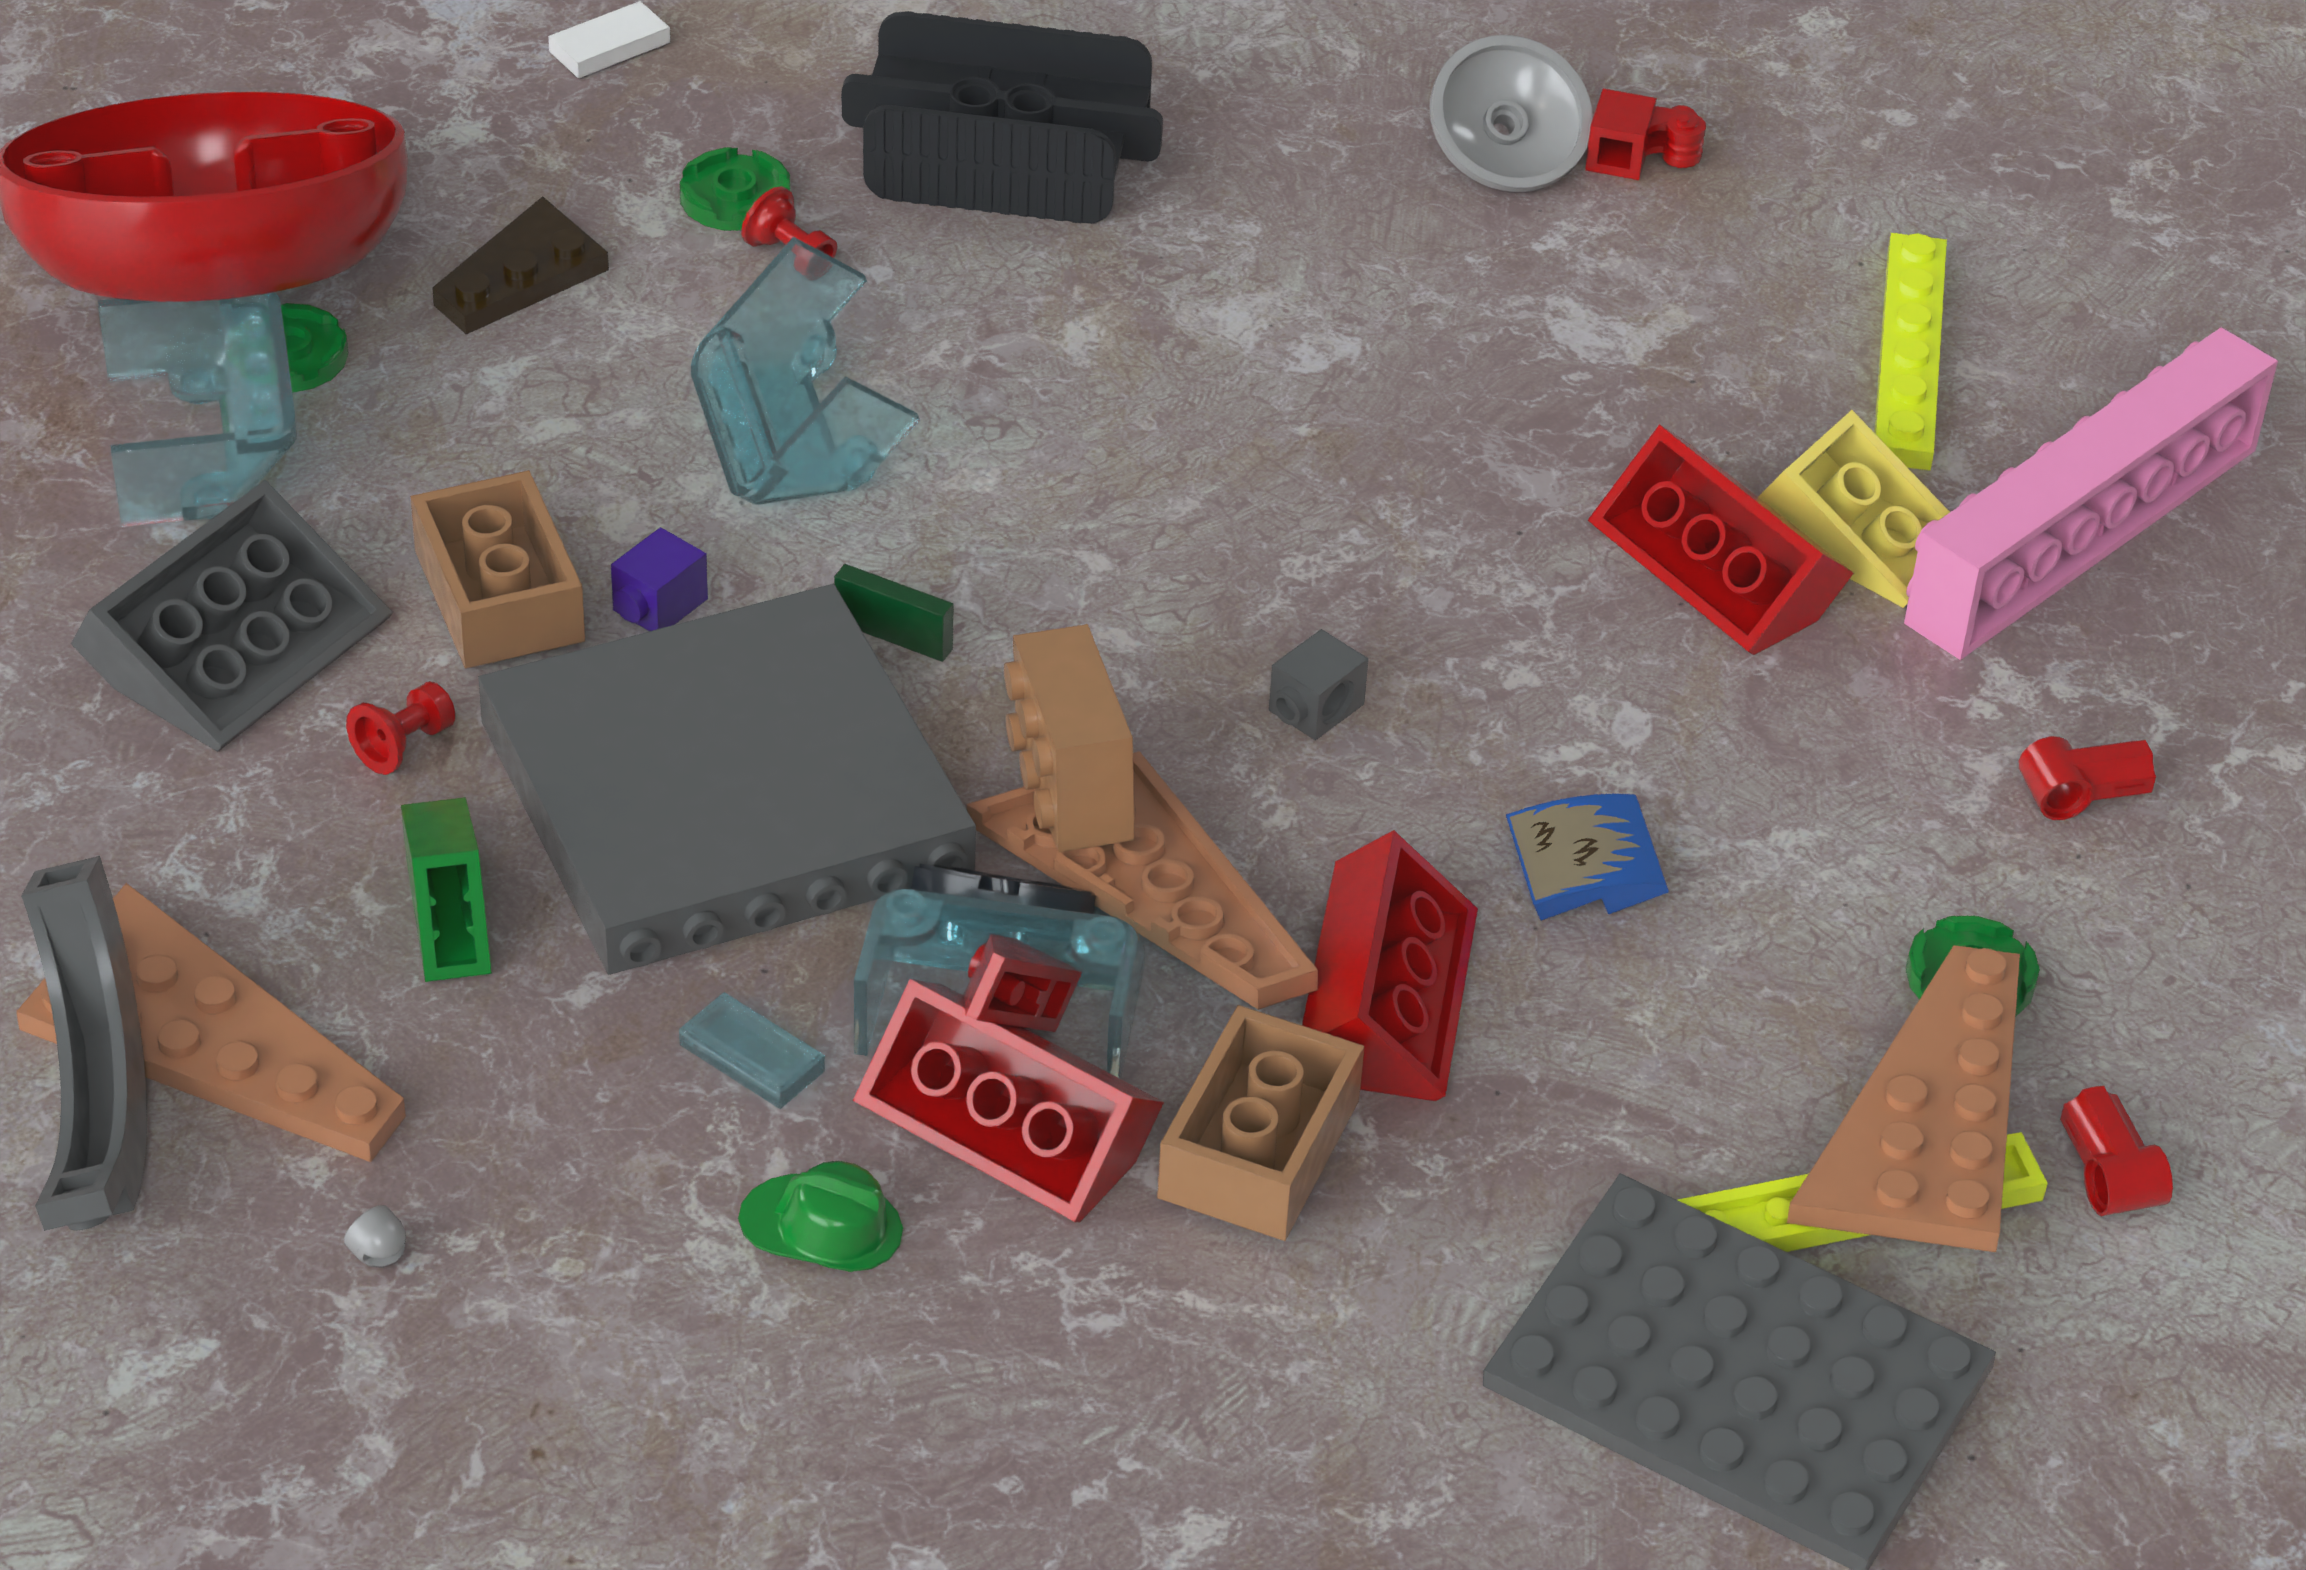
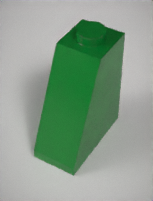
M466 797L401 805L407 868L425 982L492 974L479 849Z

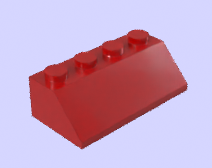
M1660 424L1588 519L1592 525L1753 655L1816 623L1854 574L1693 445Z
M1395 830L1335 861L1314 964L1318 969V985L1316 991L1308 993L1302 1026L1364 1046L1360 1090L1437 1101L1446 1096L1478 908Z
M909 979L853 1098V1101L1064 1217L1079 1223L1136 1163L1164 1104L1163 1101L1023 1027L974 1020L965 1015L963 995L944 985Z

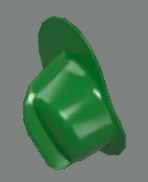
M844 1161L823 1162L800 1174H788L765 1181L753 1188L742 1201L738 1216L743 1236L756 1248L774 1255L817 1263L828 1268L848 1272L873 1269L888 1261L900 1247L903 1232L899 1213L884 1197L878 1181L866 1169L854 1163Z

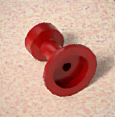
M782 186L774 187L761 195L747 212L742 224V238L753 247L763 244L773 245L781 241L795 252L793 256L794 266L807 277H816L824 272L832 263L837 252V242L821 230L808 234L795 224L796 210L793 205L794 197L792 192Z
M431 681L425 682L409 692L407 707L395 714L388 709L364 702L352 707L346 719L349 741L356 755L365 766L375 773L387 775L398 770L403 761V753L406 749L407 735L418 729L426 734L435 735L451 727L455 721V708L450 696L439 684Z

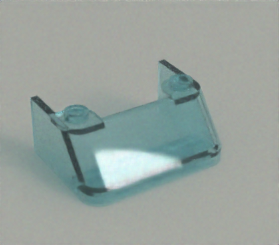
M795 237L787 243L703 338L691 362V377L728 487L733 495L754 505L855 490L872 478L878 466L920 422L918 413L846 376L819 403L813 382L821 373L826 372L832 366L837 354L836 335L831 321L863 287L867 280L863 273Z
M272 292L240 298L188 302L137 301L117 298L98 300L108 382L168 376L170 391L180 400L192 404L219 401L223 434L110 445L121 527L212 519L257 486L297 439L294 402L279 296Z
M910 889L895 890L877 900L872 910L854 977V1054L868 1055L892 961L968 971L970 961L977 949L984 943H987L990 934L1018 939L1082 971V975L1077 983L1078 987L1114 991L1109 1012L1106 1072L1121 1079L1145 964L1144 942L1130 924L1111 916Z

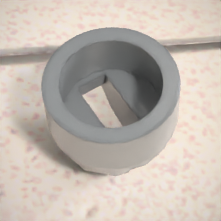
M379 1205L369 1209L353 1222L345 1234L344 1244L366 1265L384 1268L395 1264L403 1255L406 1231L401 1221L387 1206Z

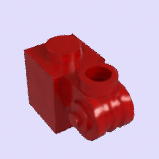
M1603 88L1590 126L1585 171L1639 180L1646 156L1653 153H1663V160L1670 166L1676 168L1693 167L1702 159L1706 122L1688 106L1678 105L1671 109L1656 106L1657 98Z

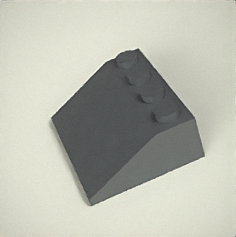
M263 480L89 609L71 645L115 690L218 752L389 619L393 611L266 480Z

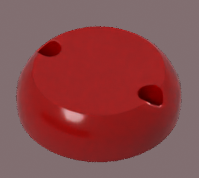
M218 92L175 95L118 103L58 118L28 130L7 142L0 149V205L5 223L25 252L51 277L76 290L110 298L158 302L207 301L267 294L308 285L344 272L363 260L381 242L396 218L406 193L408 154L405 131L395 118L378 109L341 99L307 94Z

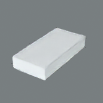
M639 1L548 36L549 52L577 78H582L670 43V27Z

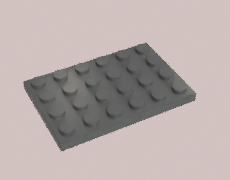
M1619 1173L1483 1370V1386L1851 1570H1869L1993 1369L1996 1351Z

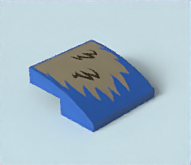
M1594 794L1570 797L1506 814L1533 905L1541 921L1599 899L1603 900L1608 914L1669 893L1647 824L1635 794Z

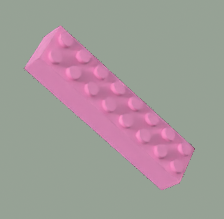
M2221 327L2202 341L2192 342L2180 356L2164 367L2157 366L2145 380L2130 390L2119 392L2108 405L2092 416L2081 418L2073 429L2054 442L2048 441L2044 443L2035 455L2016 468L2010 467L2006 469L1997 481L1978 494L1972 493L1968 495L1959 507L1940 520L1930 521L1921 530L1915 543V549L1918 553L1913 577L1906 590L1909 599L1904 624L1959 660L1966 657L2255 452L2278 360Z

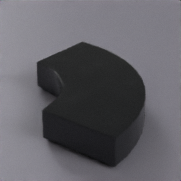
M929 864L915 866L911 889L978 903L1090 919L1093 918L1096 899L1092 892L1057 883L1020 879L967 868Z

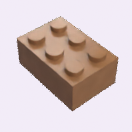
M530 470L410 496L415 552L465 669L585 642L582 584Z
M1088 624L1013 635L1014 661L1004 663V678L1010 701L1015 700V713L1006 714V730L1011 751H1021L1019 760L1024 787L1026 790L1035 789L1033 794L1034 808L1039 828H1050L1058 852L1134 841L1133 737Z
M1237 1005L1160 1143L1157 1198L1286 1241L1359 1102L1364 1046Z

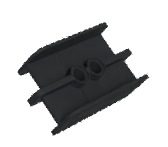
M912 11L894 12L888 15L881 23L878 33V57L872 75L851 74L847 76L841 91L843 120L850 126L863 128L864 181L867 187L878 197L896 202L904 201L913 204H929L930 206H945L947 208L979 210L988 213L996 212L1005 215L1012 214L1022 217L1029 216L1039 219H1054L1055 221L1094 224L1106 218L1112 209L1114 180L1119 160L1129 159L1149 162L1157 159L1162 146L1163 133L1162 115L1157 110L1150 108L1152 83L1151 54L1144 44L1126 36H1110L1109 34H1093L1092 32H1076L1074 30H1059L1056 28L1025 26L1014 23L1007 24L997 21L990 22L980 19L973 20L963 17L956 18L946 15L914 13Z

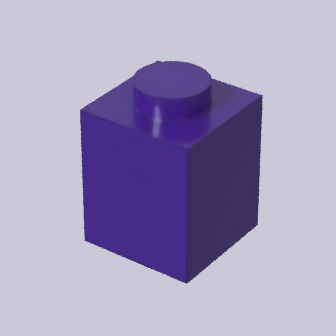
M661 527L611 564L613 611L620 614L625 620L636 623L648 631L675 625L708 600L707 553Z

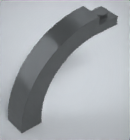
M100 856L37 870L33 873L21 895L34 933L47 983L56 1033L60 1071L61 1115L58 1148L49 1178L35 1205L44 1231L68 1226L70 1230L74 1231L85 1230L103 1223L109 1216L133 1211L140 1193L144 1174L147 1143V1092L141 1029L120 922Z

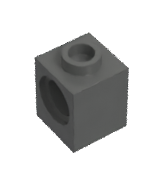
M1320 629L1272 664L1269 711L1278 716L1284 723L1292 725L1316 741L1364 705L1369 658Z

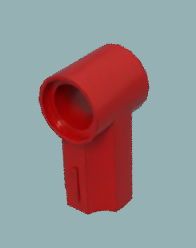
M2049 736L2030 744L2022 752L2018 760L2019 770L2040 811L2046 818L2051 820L2073 818L2083 812L2093 800L2152 793L2156 780L2153 753L2146 740L2073 749L2068 740L2062 737Z
M2105 1086L2082 1089L2077 1097L2063 1105L2060 1120L2085 1165V1189L2091 1207L2096 1214L2102 1217L2166 1205L2170 1202L2173 1193V1179L2168 1159L2159 1146L2155 1144L2144 1145L2117 1094L2107 1092Z

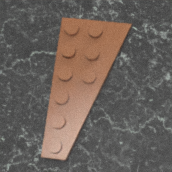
M1140 751L1133 753L1134 841L1058 852L1050 828L1040 829L1037 823L1033 798L1035 789L1026 790L1025 787H1021L966 804L967 811L974 821L978 832L1058 883L1092 892V895L1096 896L1094 906L1259 1010L1317 990L1318 969Z
M126 883L114 896L113 901L120 922L135 991L144 1054L145 1077L372 1162L406 1117L404 1098ZM44 978L16 1011L18 1025L21 1031L57 1044L52 1008L46 979Z
M1956 945L1952 947L1790 1202L1787 1223L1996 1252L2001 1222L2020 954L1986 948L1978 949Z

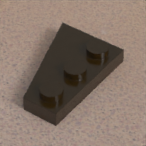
M542 196L432 287L433 303L461 331L469 334L608 271V252Z

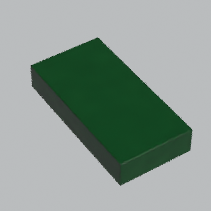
M844 564L835 574L834 585L863 633L941 662L953 650L954 603Z

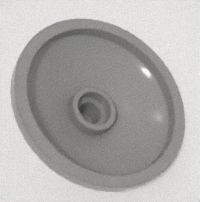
M1497 35L1481 38L1463 46L1442 67L1434 82L1430 97V120L1441 149L1460 171L1471 179L1490 188L1509 192H1527L1550 186L1565 177L1576 166L1589 143L1593 114L1590 97L1583 81L1575 69L1561 55L1542 43L1528 38ZM1494 124H1503L1509 130V134L1499 133L1495 129Z

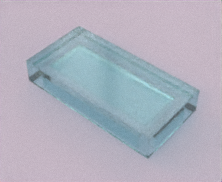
M725 992L679 1028L680 1046L779 1109L783 1108L825 1072V1055Z

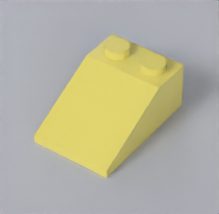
M1853 410L1847 413L1786 468L1758 496V498L1854 573L1850 578L1851 580L1902 608L1908 604L1909 597L1906 594V590L1914 573L1918 553L1915 549V543L1918 535L1930 521L1940 520L1950 513Z

